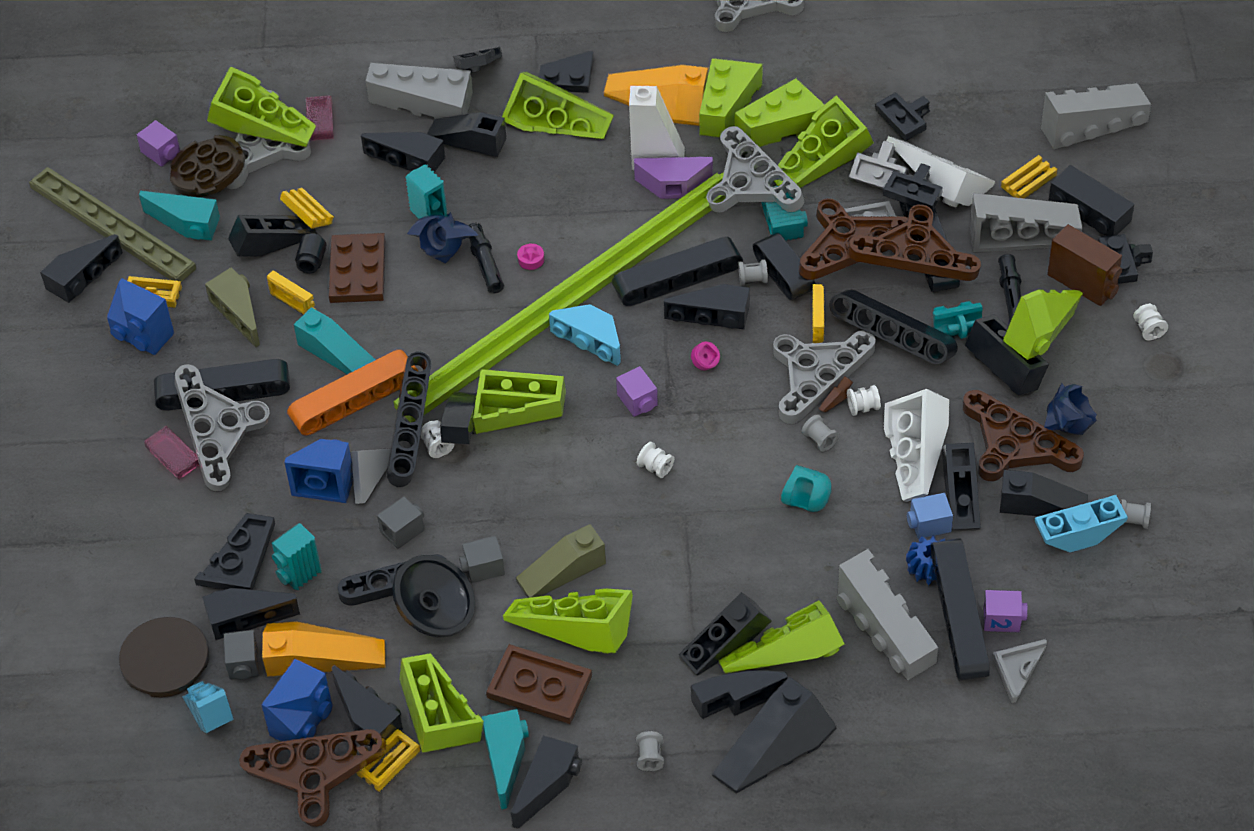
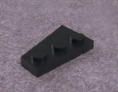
M246 513L228 535L227 542L218 553L215 552L209 559L210 564L203 572L200 571L194 578L195 584L197 586L222 590L229 588L253 590L275 526L274 517Z

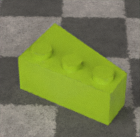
M712 58L699 113L700 135L720 137L725 129L735 125V112L748 106L755 91H759L762 86V64Z
M795 78L735 112V127H739L758 147L780 142L782 137L793 134L798 137L802 131L805 132L811 124V118L815 112L825 104Z
M481 369L473 415L476 434L562 417L566 395L564 376Z
M429 653L402 658L399 680L422 753L480 742L484 721L479 715H475L467 705L468 700L464 695H460L451 684L452 680L433 655Z

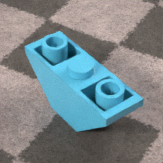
M590 304L550 312V332L555 336L574 343L578 348L597 355L603 361H609L617 366L621 363L620 344L612 315Z
M1114 495L1035 517V523L1046 544L1067 552H1074L1099 544L1124 524L1128 517L1117 496Z
M202 681L187 688L189 693L182 696L200 729L205 733L234 720L224 689L210 683L204 684Z

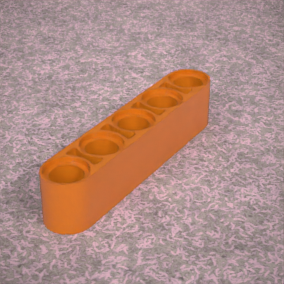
M395 350L296 400L289 406L287 414L302 435H311L401 389L403 371L408 356L403 350ZM415 365L411 366L413 370L418 371Z

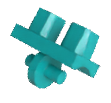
M971 301L960 303L958 307L948 309L944 306L935 307L933 309V328L950 336L959 335L960 339L967 338L974 321L982 318L983 306L981 303L972 304Z

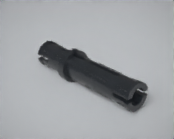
M471 223L468 226L478 234V236L468 237L471 243V253L478 261L488 292L498 293L504 289V283L491 253V243L486 239L482 225L480 223L478 225L477 223Z
M1005 254L998 259L1001 271L999 281L1001 287L1004 288L1010 325L1022 297L1020 290L1022 281L1020 274L1017 273L1014 255Z

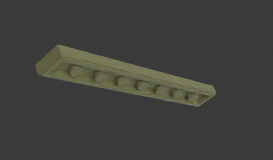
M49 167L29 181L31 189L104 237L114 234L118 235L122 249L169 280L182 282L196 270V265L193 261Z

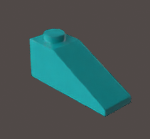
M140 191L139 197L144 213L186 238L212 241L220 219L215 199Z
M312 307L294 324L297 344L346 374L375 361L335 321Z
M517 709L482 716L485 740L501 810L508 807L525 752L524 738L529 737L526 720H520Z

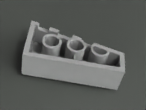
M973 193L969 226L973 252L1051 248L1052 239L1067 224L1082 232L1078 204Z

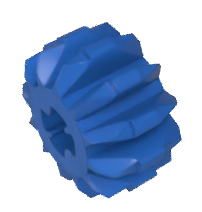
M934 535L930 540H926L921 536L919 543L912 542L910 551L906 554L909 574H915L917 582L925 579L928 586L932 580L936 581L931 557V542H937Z

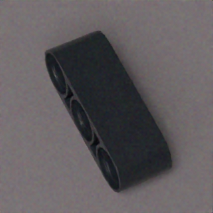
M779 233L753 243L752 247L756 259L759 263L761 260H766L768 275L788 300L791 301L813 291V284H816L815 280H808L800 275V258Z

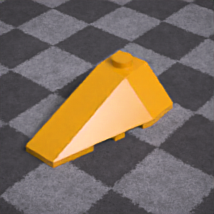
M678 65L608 74L604 96L629 105L630 86H657L673 123L699 126V113L708 78V68Z
M297 621L268 623L263 631L262 658L267 677L283 675L294 659L322 672H332L331 668L334 665L342 671L386 668L384 639Z

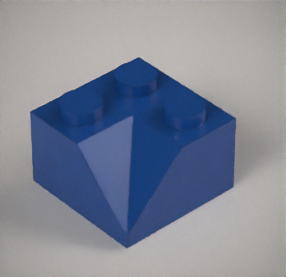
M122 278L118 282L107 316L110 332L116 339L133 344L140 351H147L156 355L174 334L166 299Z
M319 439L286 457L284 463L292 496L347 503L353 483L352 459L348 442L336 439Z
M294 659L262 703L269 735L281 742L314 737L316 727L322 719H326L329 716L333 706L326 674L297 659Z

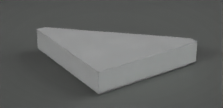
M391 449L351 451L355 504L367 501L388 467Z
M1046 639L993 652V660L1011 703H1015L1018 700L1047 646Z

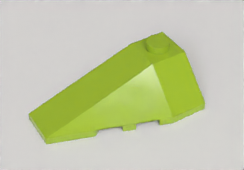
M522 72L519 75L502 117L505 118L506 123L523 131L604 139L614 115L528 72Z
M837 95L815 112L809 127L805 132L802 131L798 136L799 141L791 151L786 153L778 164V167L799 188L856 158L857 153L861 154L874 143L866 126ZM775 180L774 183L780 186L783 180Z
M1036 290L1022 296L1003 341L1027 360L1037 355H1043L1074 315L1083 293L1079 290H1063L1061 293L1056 290H1050L1049 293L1044 290Z
M597 589L595 590V595L579 597L578 592L568 593V597L552 600V597L549 595L515 599L504 613L503 619L506 622L588 651L616 653L627 637L633 594L632 590Z
M819 600L785 618L787 624L782 628H769L763 632L764 635L761 637L760 642L751 641L719 660V663L724 672L729 673L815 659L821 656L829 657L840 650L839 647L844 645V642L830 613Z

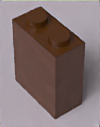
M1067 224L1052 239L1047 275L1072 290H1079L1083 293L1082 296L1101 307L1108 299H1113L1119 290L1117 283L1122 272L1120 267L1122 255Z

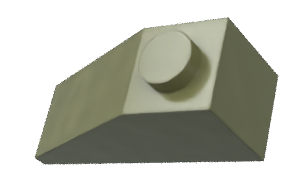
M231 267L205 283L208 299L255 347H258L260 342L248 290L250 288L249 281L243 274L239 275Z
M589 524L563 537L516 577V581L527 598L542 596L605 565V544L592 525Z

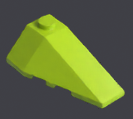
M230 66L211 102L207 121L232 132L306 147L316 125L295 108L287 107L279 100V96L273 91L271 93L260 85L261 82L257 78Z

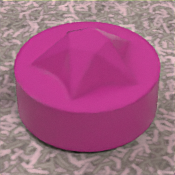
M526 244L518 250V263L522 268L534 270L543 265L544 251L539 245Z
M702 342L693 348L691 359L698 369L705 371L719 363L720 353L713 343Z

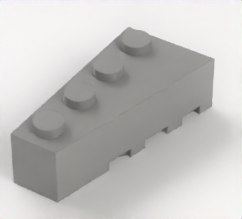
M370 63L366 78L369 103L398 111L403 108L410 110L412 115L421 117L422 114L434 117V119L468 114L473 93L471 71Z
M1138 83L1108 86L1106 90L1101 91L1096 87L1087 88V91L1082 93H1076L1074 90H1065L1062 95H1055L1054 92H1045L1041 130L1053 149L1067 147L1078 142L1091 140L1105 134L1115 133L1119 130L1148 122L1151 103Z
M866 549L839 565L837 601L843 610H848L852 614L858 628L869 634L875 648L886 654L893 669L897 673L901 672L907 680H910L937 663L938 646L916 616L910 618L906 601L900 593L896 596L893 594L887 582L889 577L883 569L880 571L875 569L871 563L874 556L869 549Z

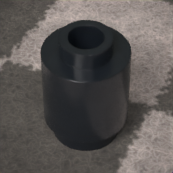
M311 233L301 238L295 261L297 268L303 273L312 274L321 267L327 243L320 235Z

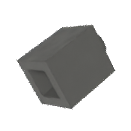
M405 497L377 515L380 532L397 549L424 531V513L416 503L411 504Z
M496 536L462 544L464 555L459 556L462 572H468L471 583L505 575L503 557Z
M254 630L225 633V665L229 679L244 680L249 677L259 676L258 646Z

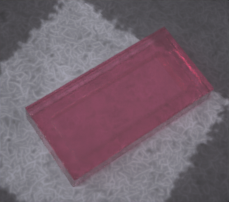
M331 95L306 97V117L316 125L309 141L334 139Z
M167 426L144 441L145 447L178 479H181L199 466L197 455Z

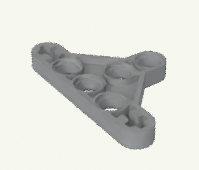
M716 0L719 8L715 13V27L722 32H730L738 26L742 19L774 11L787 15H797L803 11L804 0ZM734 1L743 3L741 6L731 5ZM723 17H729L732 19V21L722 22L720 21V19Z
M238 133L235 140L239 143L244 155L248 157L245 159L240 175L226 188L237 189L241 187L249 173L281 159L294 161L307 159L311 154L310 142H308L303 150L294 151L293 147L297 146L295 144L281 142L278 146L273 147L268 144L275 140L257 137L252 142H246L244 139L251 135Z
M729 127L721 133L720 140L725 151L728 153L722 181L707 193V201L714 212H724L738 202H777L787 212L797 211L804 205V196L801 189L739 127ZM731 139L738 140L739 145L736 146V143ZM746 151H754L748 158L741 157ZM759 166H768V169L766 171L760 173L756 172V169ZM740 180L747 181L746 185L743 187H734L735 184ZM775 180H783V183L778 187L770 186ZM788 192V194L793 198V200H791L790 198L787 199L785 194ZM719 195L726 196V198L720 203L713 202V200Z
M857 331L845 342L804 344L787 334L776 337L773 343V354L777 360L788 367L790 392L779 402V418L787 424H795L801 421L830 394L835 386L839 385L844 376L848 378L873 355L876 341L874 335L866 331ZM787 344L793 349L789 352H783L778 347ZM849 357L853 361L850 364H841L838 359ZM810 359L814 363L811 366H803L799 361ZM824 373H830L835 378L825 381L820 376ZM811 389L817 394L813 397H806L802 392Z
M189 364L182 365L176 370L175 386L201 472L209 489L222 491L230 483L229 458L246 432L263 428L268 423L269 408L261 401L239 404L203 385L200 372L195 366ZM185 374L192 378V389L188 390L187 381L183 379ZM192 397H196L202 400L203 405L194 409L188 406L187 401ZM258 409L265 416L263 419L256 421L250 418L249 412ZM231 415L238 422L235 426L228 427L222 423V419L225 416ZM198 422H206L209 424L210 430L206 433H199L195 430L194 426ZM207 446H212L217 449L218 454L213 458H208L203 455L202 450ZM217 465L219 476H222V481L220 482L213 478V466Z

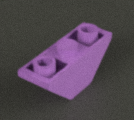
M713 157L634 158L635 180L660 199L682 198L713 176Z

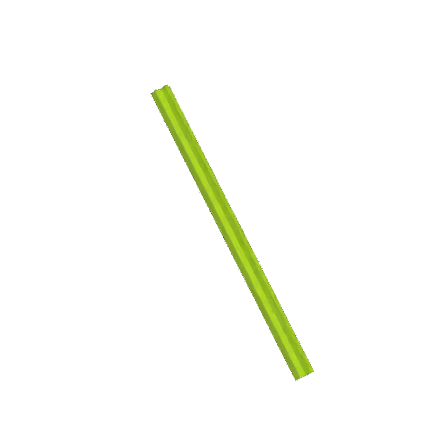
M724 172L720 175L718 173L714 174L431 374L424 415L447 400L453 392H458L479 377L481 369L489 370L550 326L549 314L551 311L577 307L611 283L616 274L632 268L712 211L707 201V193L722 181ZM719 195L713 200V202L720 203L726 198V196ZM414 390L407 391L410 396H420ZM397 398L394 401V407L396 410L398 408L399 398ZM404 416L409 422H415L412 416Z

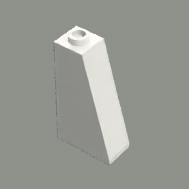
M630 86L629 113L632 170H634V158L685 157V147L658 87Z

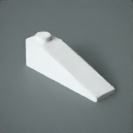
M888 136L887 142L894 143L895 151L915 172L921 163L931 166L929 181L943 187L941 196L944 198L942 202L957 207L959 203L970 206L973 193L984 194L994 186L995 181L970 169L955 165L947 159L935 155L931 156L932 153Z
M928 389L885 403L884 431L886 437L890 438L892 448L890 449L891 458L896 460L897 470L895 474L902 500L905 502L928 495L949 426V399Z

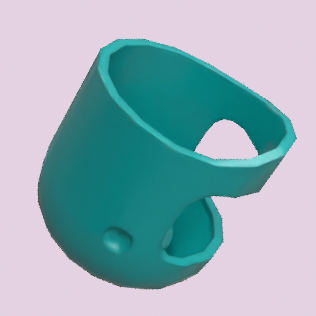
M796 465L783 488L781 502L789 506L803 508L809 512H818L829 501L832 489L831 480L822 472Z

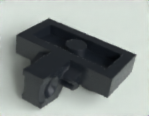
M895 92L875 103V111L906 142L926 130V122L923 120V116L930 112V101L925 96H922L913 102H905Z
M921 163L915 175H906L893 170L883 188V196L911 206L925 205L933 211L942 195L943 187L929 181L931 166Z
M1125 234L1099 237L1098 242L1122 255L1120 266L1122 272L1117 284L1137 282L1138 272L1136 267L1141 266L1140 264L1152 262L1153 250L1151 244L1128 245Z

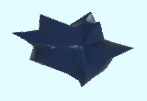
M451 212L447 216L429 215L422 217L413 224L407 233L419 237L420 248L423 252L445 264L458 251L463 239L478 236L477 232L470 226L455 221Z
M1061 383L1053 400L1047 406L1044 428L1083 435L1097 421V414L1090 406L1088 397L1082 393L1083 386L1072 384L1065 387Z

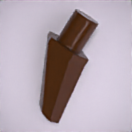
M844 376L839 385L832 389L819 409L826 413L847 398V389L851 387L853 381Z

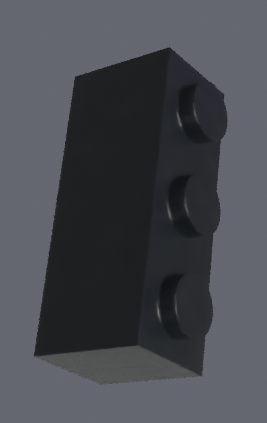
M1069 165L1050 185L1049 201L1078 204L1081 221L1093 227L1101 234L1106 236L1118 235L1132 222L1134 203L1072 165Z
M995 314L976 319L965 346L1016 394L1022 395L1038 390L1049 363L1040 355L1027 360L1006 344L1003 339L1008 326Z

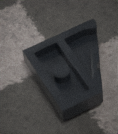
M499 46L453 56L455 66L461 70L476 72L481 70L480 66L487 65L502 57V52Z
M587 51L540 66L539 78L568 92L589 93L594 59L593 51Z

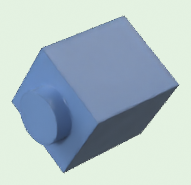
M945 493L911 499V510L907 512V521L910 529H915L918 539L921 536L925 538L951 532L953 514Z

